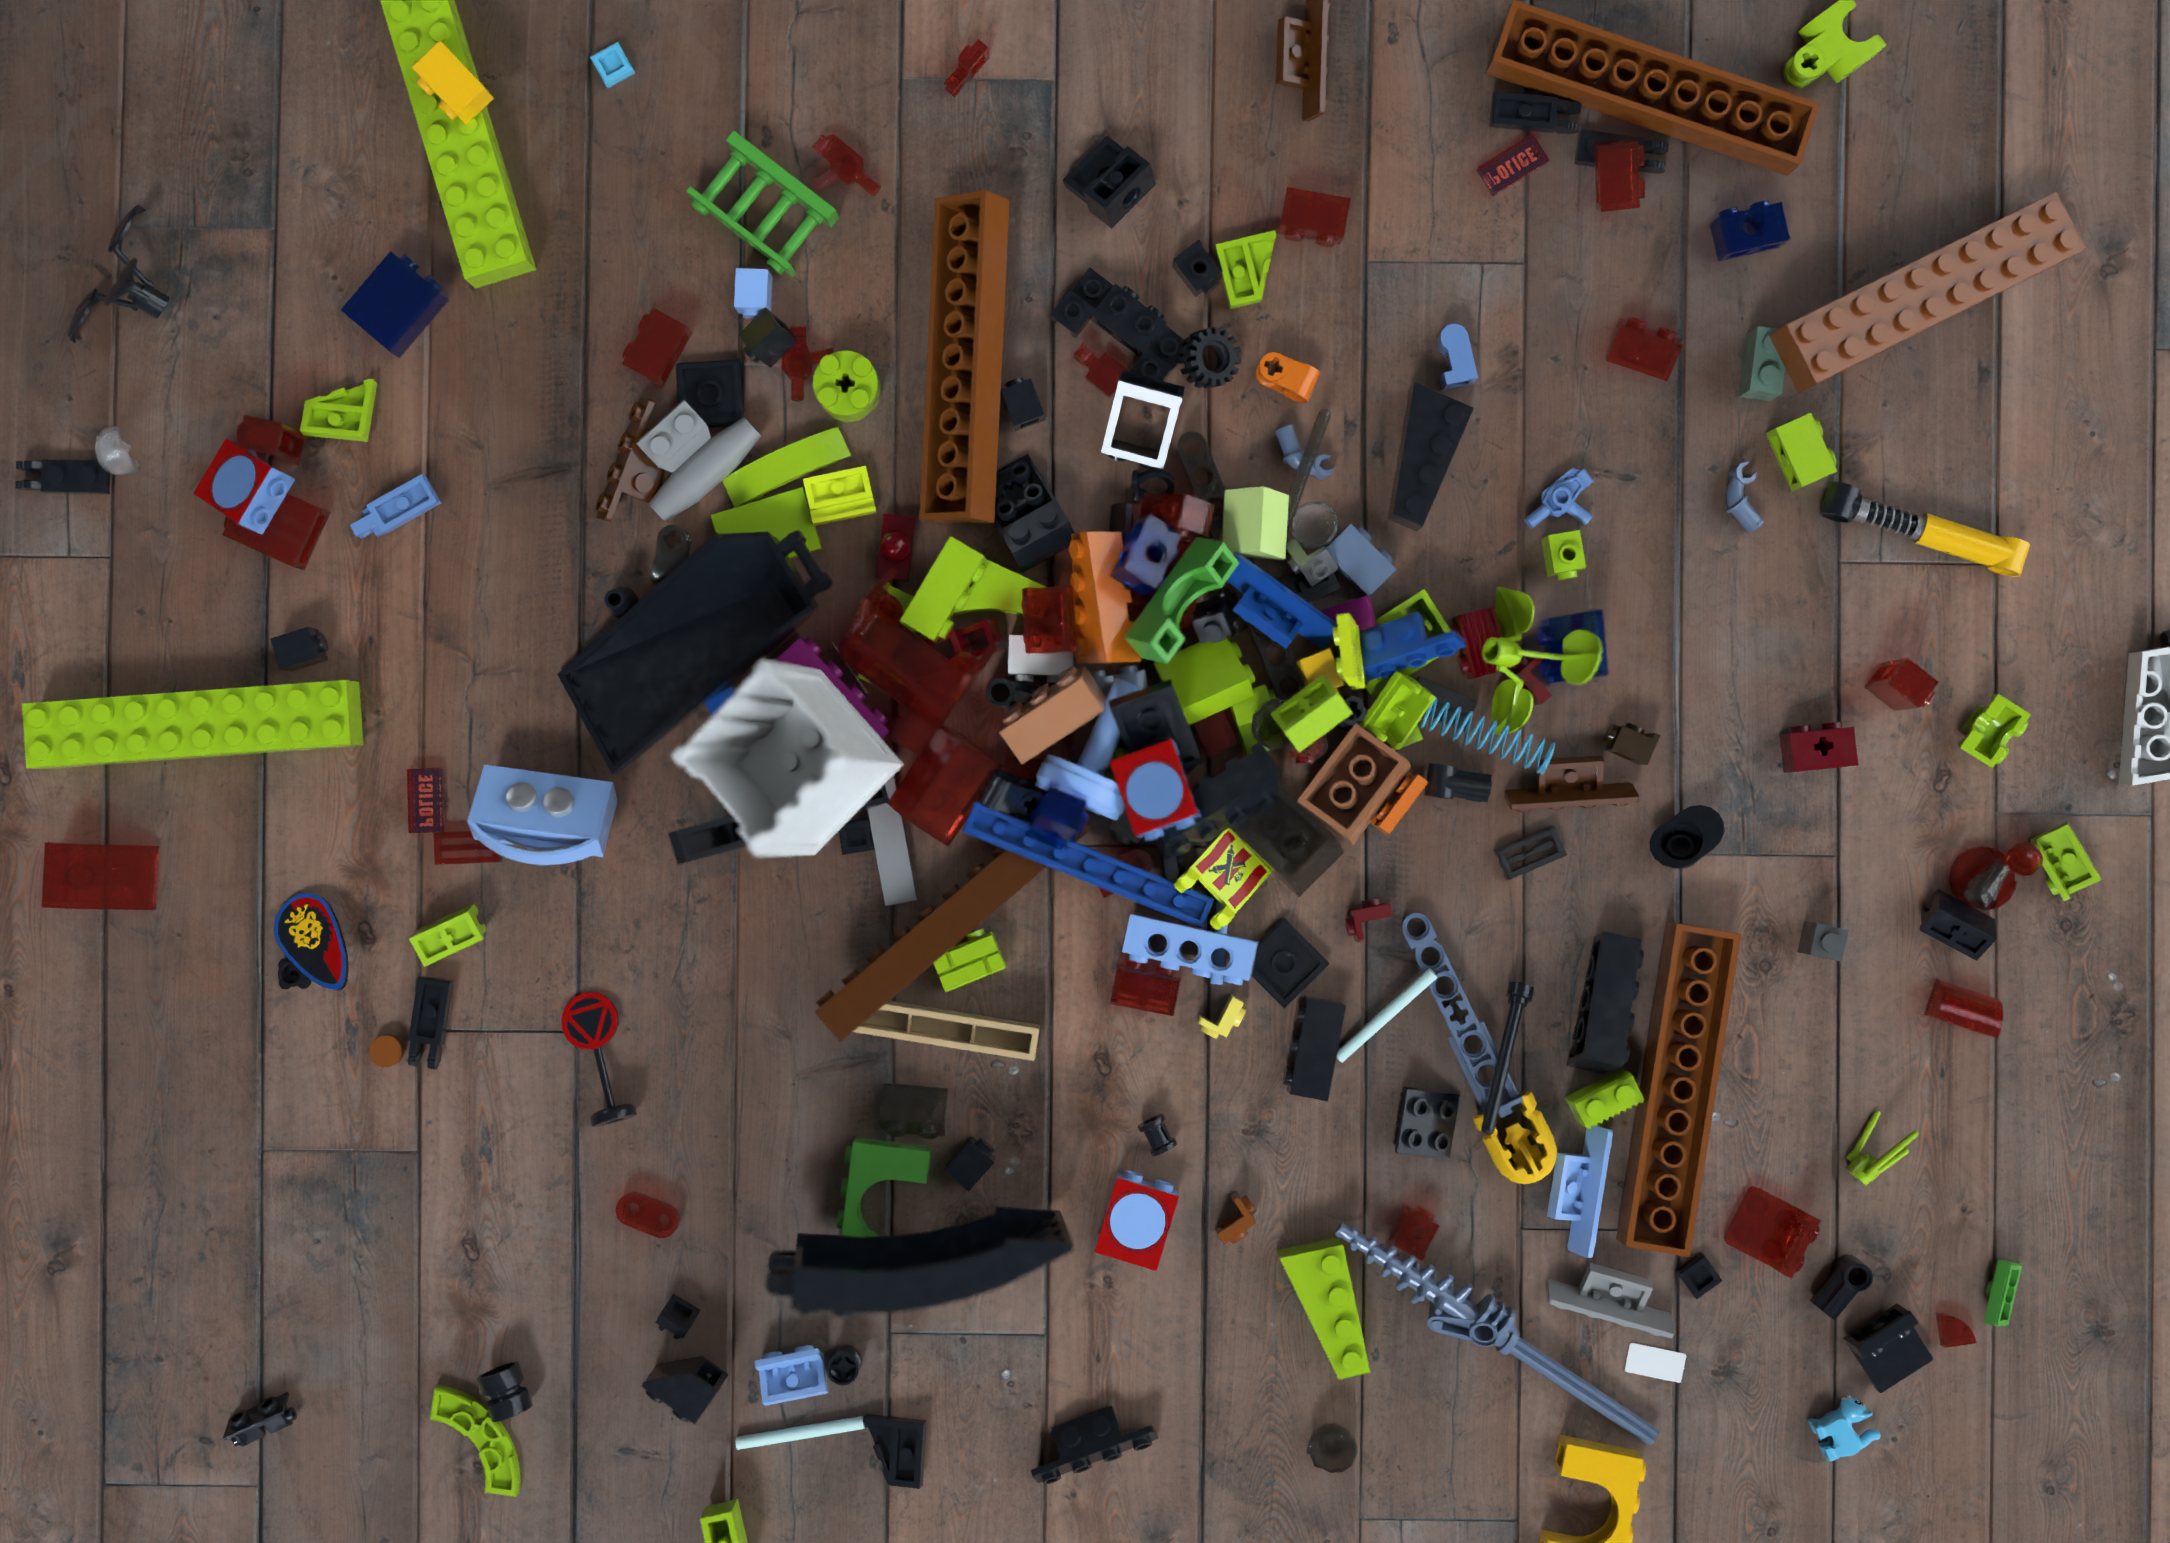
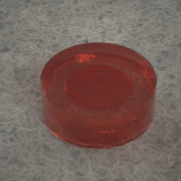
M2019 842L2008 850L2006 862L2009 868L2016 874L2029 876L2041 867L2043 857L2039 849L2027 842Z

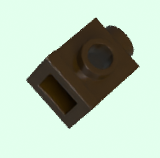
M1612 723L1604 738V741L1608 742L1604 750L1637 765H1648L1661 735L1648 733L1645 736L1643 735L1645 730L1634 724L1626 723V726H1618Z

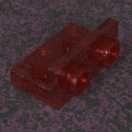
M1629 317L1628 320L1619 318L1617 323L1618 329L1607 353L1606 361L1668 381L1683 346L1680 338L1677 337L1678 333L1665 327H1659L1658 331L1646 327L1647 322L1635 317Z

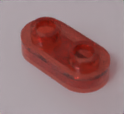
M640 1192L625 1194L616 1205V1216L621 1223L657 1238L671 1236L680 1224V1215L674 1206ZM630 1203H637L639 1205L638 1213H633L630 1210ZM662 1214L667 1215L669 1224L663 1225L659 1221V1216Z

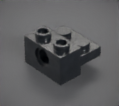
M1108 136L1063 179L1064 186L1088 205L1089 211L1111 229L1156 185L1151 164L1127 146L1124 149Z

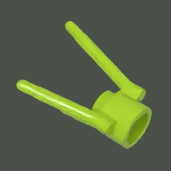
M1878 1110L1873 1113L1854 1149L1846 1156L1851 1162L1846 1169L1865 1186L1873 1182L1879 1174L1907 1155L1909 1150L1905 1147L1919 1135L1918 1131H1912L1878 1160L1868 1152L1861 1156L1860 1152L1881 1113Z

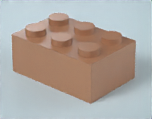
M1085 665L1078 669L1075 666H1071L1058 676L1060 680L1051 687L1048 684H1044L1031 694L1033 698L1024 705L1021 702H1017L1004 712L1006 716L1002 719L1003 722L999 733L1021 764H1024L1104 711L1106 696Z
M1355 723L1297 802L1304 810L1354 845L1410 771L1411 765L1406 758Z

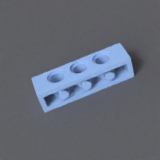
M1133 913L1129 917L1122 952L1130 954L1129 960L1147 964L1148 958L1161 961L1160 967L1179 971L1181 965L1192 968L1191 974L1210 978L1211 973L1224 975L1223 981L1242 985L1243 980L1249 981L1251 979L1259 941ZM1154 934H1161L1166 938L1167 946L1164 951L1157 952L1152 949L1150 939ZM1185 941H1193L1198 946L1199 952L1196 958L1188 959L1183 956L1181 947ZM1217 948H1224L1229 952L1230 962L1228 965L1219 966L1214 962L1213 953Z

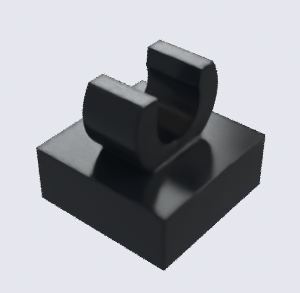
M673 1294L655 1323L659 1325V1330L663 1331L665 1328L674 1333L673 1338L676 1340L679 1338L683 1339L701 1310Z

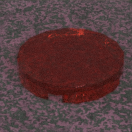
M1978 846L1967 849L1956 857L1950 868L1949 882L1952 893L1957 899L1978 910L2000 908L2010 900L2016 890V869L2010 858L1996 848Z

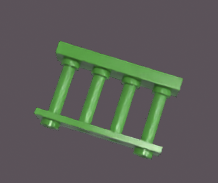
M733 130L726 139L732 150L729 153L731 158L702 195L689 186L686 192L693 200L690 205L704 217L708 213L765 256L768 259L766 264L777 274L782 275L785 272L790 277H793L796 272L788 262L817 224L821 225L824 222L832 228L839 219L836 209ZM748 163L757 170L755 172L756 178L726 214L712 202L740 166L745 167ZM774 183L782 189L780 192L782 196L751 234L737 222L765 186H770ZM799 202L807 209L805 212L807 216L780 251L776 253L765 245L763 241L792 204L795 206Z

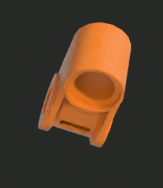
M1276 352L1264 355L1255 370V376L1259 384L1300 403L1309 402L1320 375V371L1315 367L1295 361ZM1270 364L1275 366L1273 376L1267 374V367Z

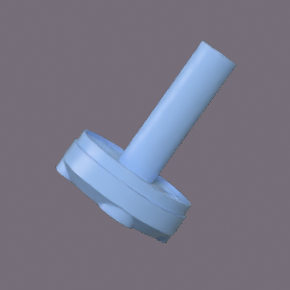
M1115 678L1105 700L1104 711L1099 713L1077 765L1047 754L1036 774L1037 781L1035 786L1098 815L1101 814L1117 821L1119 816L1123 814L1125 805L1117 783L1105 778L1104 774L1120 741L1121 734L1109 708L1108 701L1141 690V688L1122 679Z

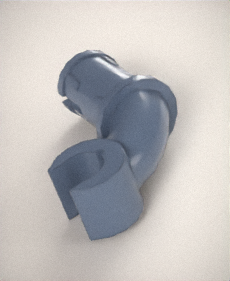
M1288 425L1275 431V436H1277L1284 455L1282 459L1283 464H1288L1301 473L1313 475L1319 480L1329 478L1336 469L1335 467L1330 470H1324L1319 466L1320 463L1327 462L1331 455L1321 454L1316 460L1306 457L1307 453L1302 451L1294 425Z
M1742 462L1729 470L1728 477L1730 481L1726 492L1727 509L1725 511L1727 513L1731 512L1746 530L1747 534L1760 527L1765 520L1755 511L1747 501L1748 496L1743 493L1744 485L1754 481L1757 472L1743 478L1742 468L1749 462Z

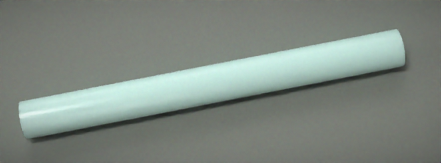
M1428 968L1338 1049L1336 1058L1343 1063L1438 978L1437 975Z
M864 1416L737 1436L736 1448L740 1450L865 1429L863 1423Z

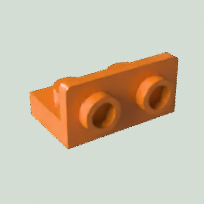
M1408 772L1370 823L1382 833L1390 834L1428 784V781L1419 774L1413 775Z

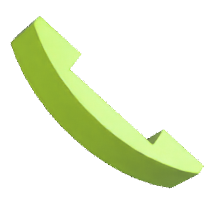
M835 427L769 453L731 473L722 481L735 508L764 497V494L820 468L824 470L852 456L839 427Z

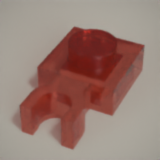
M979 39L973 46L967 45L958 57V68L944 82L945 90L954 98L962 90L967 81L970 82L989 60L988 47Z

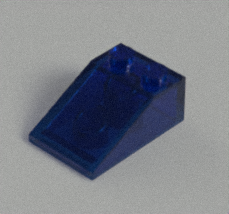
M1603 609L1558 616L1542 621V626L1538 628V640L1540 646H1544V652L1563 654V640L1572 631L1587 630L1594 633L1601 641L1602 653L1598 668L1589 680L1609 676ZM1543 659L1541 661V673L1543 678H1547V684L1568 683L1561 673L1563 660Z

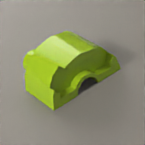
M2000 694L1991 695V701L1986 708L1979 705L1973 711L1962 728V731L1967 734L1963 740L1958 741L1959 748L1991 768L1995 764H2000L2009 753V748L2006 747L2007 742L2012 736L2019 737L2024 733L2029 724L2027 720L2031 716L2030 713Z

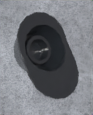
M1703 805L1690 806L1680 811L1652 833L1649 841L1650 852L1654 859L1664 866L1677 869L1691 867L1715 849L1722 841L1725 833L1724 821L1720 814L1711 807Z

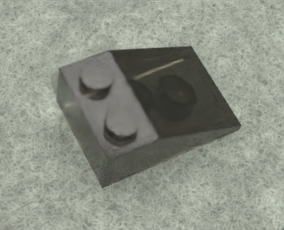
M1280 787L1278 804L1272 810L1263 814L1258 813L1248 818L1239 827H1230L1244 844L1298 897L1344 853L1338 839Z

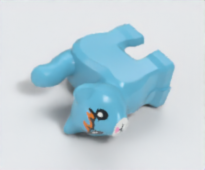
M1850 1395L1841 1398V1403L1837 1410L1830 1411L1818 1419L1812 1417L1807 1419L1814 1434H1817L1820 1440L1829 1437L1827 1442L1818 1443L1822 1455L1830 1462L1840 1457L1855 1455L1869 1445L1871 1441L1879 1440L1881 1437L1880 1432L1875 1429L1866 1430L1860 1436L1856 1434L1852 1428V1423L1860 1422L1872 1416L1873 1413L1866 1409L1861 1400L1855 1399Z

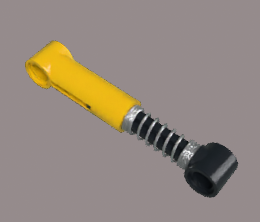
M1840 482L1829 483L1819 513L1820 516L1836 522L1851 523L1854 520L1863 523L1868 521L1870 526L1877 524L1878 528L1886 527V531L1893 529L1895 534L1898 532H1902L1903 536L1908 534V537L1915 544L1987 566L1990 571L2006 576H2021L2030 543L2015 537L1997 536L1928 513L1912 515L1910 511L1903 513L1902 508L1895 510L1892 505L1886 507L1885 503L1878 505L1876 500L1870 501V498L1862 497L1859 488Z

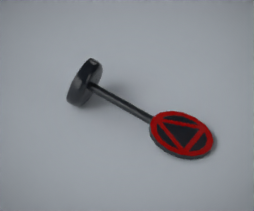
M596 992L581 993L572 998L565 1006L561 1023L562 1031L571 1044L584 1050L593 1049L607 1108L592 1114V1127L604 1126L635 1117L637 1112L632 1104L615 1106L601 1049L602 1046L606 1045L613 1038L619 1024L615 1005L605 995Z

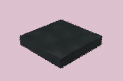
M740 359L676 363L678 404L685 399L707 423L708 427L730 426L745 417Z
M1283 917L1259 941L1251 976L1285 1009L1330 963Z

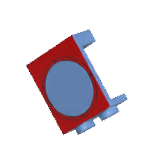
M226 438L193 494L236 523L263 535L295 479L260 460L252 451Z
M1173 739L1109 761L1134 834L1138 838L1145 837L1146 841L1164 836L1163 830L1176 826L1177 830L1196 824L1194 819L1201 817L1200 810L1196 808L1178 757L1180 753L1177 744Z

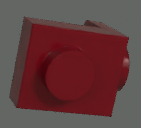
M1524 656L1517 665L1513 666L1516 670L1514 674L1523 680V689L1531 691L1533 703L1535 705L1543 704L1552 694L1530 671L1544 658Z
M1379 897L1363 900L1362 907L1348 909L1350 917L1345 918L1348 936H1354L1356 942L1365 941L1361 922L1393 916L1391 904L1388 902L1382 903Z

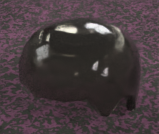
M1286 699L1268 700L1262 703L1252 716L1251 733L1257 743L1260 742L1268 749L1285 748L1292 743L1270 714L1288 701Z
M1326 1423L1314 1430L1309 1438L1306 1453L1310 1455L1316 1468L1324 1469L1330 1473H1341L1353 1465L1358 1448L1354 1436L1348 1429L1337 1423Z

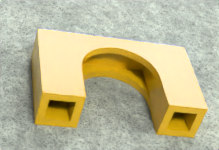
M1560 1435L1554 1467L1560 1476L1593 1482L1605 1487L1611 1499L1610 1514L1599 1530L1586 1536H1572L1541 1529L1538 1543H1632L1633 1527L1631 1522L1633 1513L1636 1514L1638 1512L1640 1503L1639 1494H1637L1639 1481L1643 1482L1646 1474V1464L1639 1453L1634 1449Z

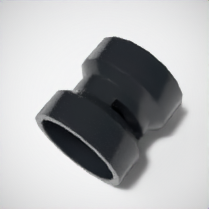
M850 1345L836 1348L827 1363L826 1371L829 1379L833 1383L842 1386L852 1383L858 1376L862 1365L860 1352Z

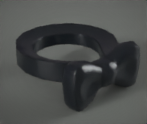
M1147 469L1141 473L1134 470L1132 472L1131 486L1133 503L1138 504L1140 498L1153 502L1164 501L1170 498L1175 488L1174 478L1163 469ZM1150 478H1160L1167 483L1168 488L1162 493L1153 494L1140 488L1139 484Z

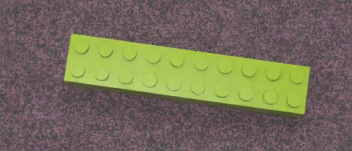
M380 0L464 279L476 289L535 271V263L487 106L467 125L458 116L452 121L438 106L442 102L439 96L434 93L430 97L416 83L420 76L411 68L435 44L441 41L479 81L455 0Z
M351 680L22 703L26 768L52 769L364 746L359 682Z

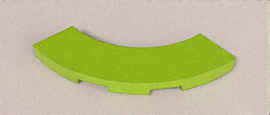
M435 1386L430 1420L453 1427L464 1436H468L475 1444L484 1468L485 1493L517 1497L520 1494V1466L512 1439L502 1422H492L488 1408L476 1398L451 1387Z

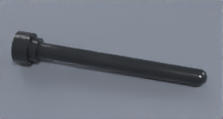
M1509 982L1506 996L1509 998L1510 1009L1481 1127L1482 1132L1486 1135L1493 1134L1522 1011L1532 1001L1534 993L1532 986L1521 982Z

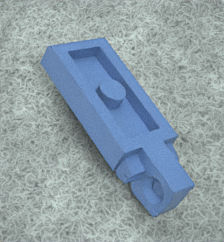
M421 474L367 504V508L362 511L365 517L352 523L350 527L355 536L360 537V539L372 533L379 537L383 534H388L440 505L442 502L427 476Z

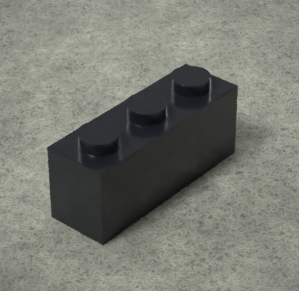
M1304 996L1303 1003L1298 1002L1295 1013V1021L1299 1022L1298 1033L1292 1034L1289 1045V1053H1293L1291 1066L1286 1065L1283 1076V1085H1287L1289 1094L1328 1101L1346 1009L1345 1004L1310 996Z

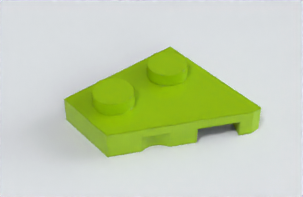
M374 379L363 380V385L348 390L343 387L332 391L327 396H317L306 400L300 432L304 436L368 442L377 390L376 381Z

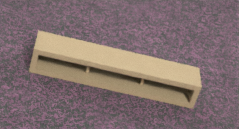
M888 1001L853 1032L1034 1061L1040 1025Z

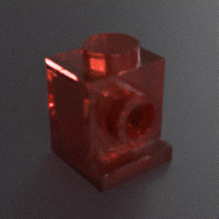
M1407 1205L1389 1240L1395 1247L1423 1261L1425 1252L1440 1226L1434 1220L1436 1215L1422 1206H1418L1415 1210ZM1416 1227L1423 1228L1420 1237H1414L1412 1234Z

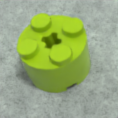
M853 351L834 352L824 356L815 370L813 376L815 396L823 409L835 419L843 422L859 421L865 418L878 405L881 397V383L873 365L861 354ZM846 381H851L854 387H849L848 392L844 393L841 385H845Z

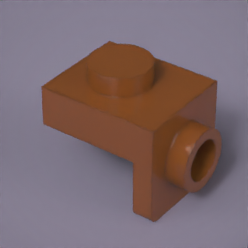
M1237 1191L1232 1193L1231 1197L1240 1211L1215 1228L1218 1237L1224 1245L1230 1241L1234 1244L1242 1240L1248 1234L1247 1229L1256 1224L1252 1214L1257 1210L1247 1195L1241 1198Z

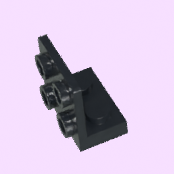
M1899 1304L1893 1305L1843 1338L1879 1393H1883L1933 1360L1929 1350L1914 1329V1326L1919 1324L1912 1312Z

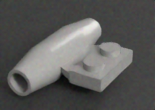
M683 399L636 442L659 468L672 472L650 500L649 505L665 522L671 520L699 502L735 470L761 438V435L743 417L711 437L707 423Z

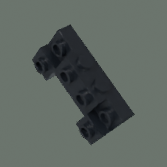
M1090 267L1072 291H1068L1050 315L1053 322L1056 323L1058 321L1071 331V335L1074 338L1078 337L1092 319L1094 324L1139 357L1129 371L1131 373L1165 381L1178 365V358L1184 357V354L1178 353L1180 347L1186 346L1182 343L1184 339L1166 326L1167 322L1163 320L1165 316L1152 305H1149L1147 308L1138 301L1139 296L1127 286L1121 288L1117 284L1112 285Z

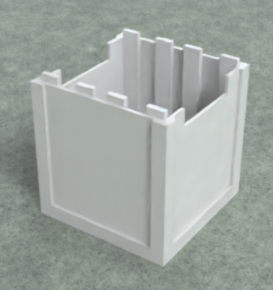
M762 659L753 668L755 672L691 740L684 747L679 746L671 757L679 766H684L692 777H701L742 825L743 828H739L738 831L749 843L747 847L755 856L815 855L904 764L820 669Z

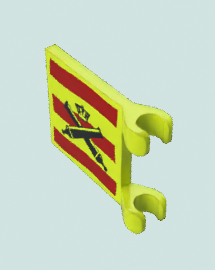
M1228 828L1214 839L1173 885L1180 893H1183L1199 880L1223 905L1209 921L1216 930H1219L1222 926L1224 927L1230 923L1238 910L1272 872Z

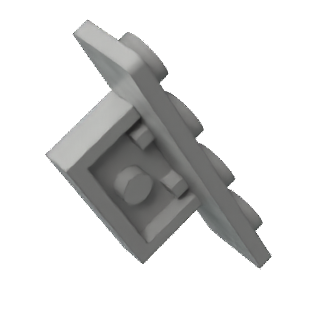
M1589 1263L1579 1287L1548 1279L1546 1283L1547 1301L1550 1305L1559 1309H1568L1586 1314L1591 1318H1600L1614 1322L1623 1327L1643 1330L1655 1336L1673 1338L1675 1334L1671 1313L1645 1306L1653 1290L1652 1280Z

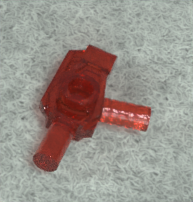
M835 134L826 137L821 135L812 146L814 151L826 159L831 166L828 171L812 181L819 192L838 179L847 186L856 182L873 197L879 192L881 186L864 173L863 158Z
M790 326V331L797 339V342L782 356L781 369L791 379V400L800 402L804 400V380L812 376V365L819 364L824 356L834 353L833 348L809 353L806 344V326Z

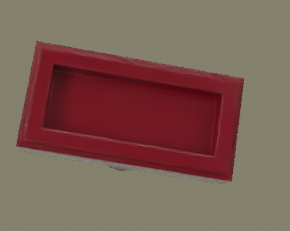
M883 514L876 578L909 582L916 523L915 517Z

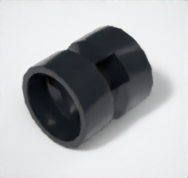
M518 1361L498 1366L477 1378L483 1396L490 1397L487 1408L492 1422L506 1420L533 1406L527 1388L520 1386L524 1377Z

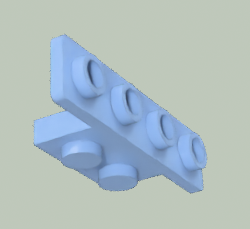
M1592 1125L1591 1129L1586 1128L1582 1155L1557 1152L1547 1216L1550 1218L1571 1220L1567 1249L1587 1258H1592L1594 1254L1613 1130L1599 1125Z

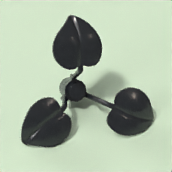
M135 206L118 224L107 250L110 253L113 251L126 265L120 272L117 283L111 287L107 295L97 293L98 290L94 288L81 301L69 327L68 337L70 341L76 343V330L84 322L91 308L100 301H104L106 306L114 303L129 307L136 312L140 309L156 319L166 307L170 297L152 287L154 283L148 280L136 268L138 259L133 258L130 261L122 253V242L134 216L146 211L142 206ZM134 274L143 283V285L139 282H134ZM129 293L127 298L130 299L132 302L122 300L119 298Z

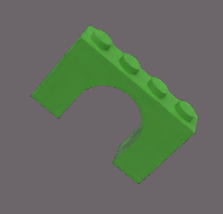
M859 1137L854 1139L852 1146L847 1145L844 1165H850L848 1178L843 1177L840 1197H846L845 1209H839L836 1226L837 1229L842 1230L841 1235L859 1237L879 1236L866 1225L862 1217L861 1199L864 1192L873 1184L884 1180L926 1184L929 1177L932 1146Z

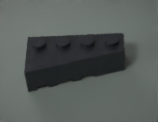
M1415 382L1410 387L1388 513L1389 520L1414 531H1418L1423 527L1473 412V407Z
M1260 741L1250 747L1252 754L1241 761L1234 757L1225 763L1227 768L1216 777L1211 778L1206 775L1197 781L1198 783L1191 792L1196 808L1201 813V817L1194 819L1196 824L1182 830H1177L1176 826L1163 830L1164 836L1153 840L1166 860L1173 856H1181L1187 853L1192 846L1202 841L1209 842L1215 839L1220 832L1230 827H1239L1248 818L1258 813H1267L1278 804L1280 770Z
M1605 931L1594 937L1585 977L1586 980L1591 981L1590 987L1587 986L1584 989L1579 1005L1581 1011L1584 1012V1016L1580 1019L1578 1026H1575L1572 1037L1578 1043L1575 1056L1568 1055L1566 1066L1605 1074L1623 1067V1063L1627 1062L1630 1053V1046L1626 1044L1627 1034L1632 1030L1635 1018L1634 1013L1631 1012L1632 1000L1636 999L1639 991V982L1635 981L1637 969L1641 967L1644 958V951L1640 949L1641 939Z

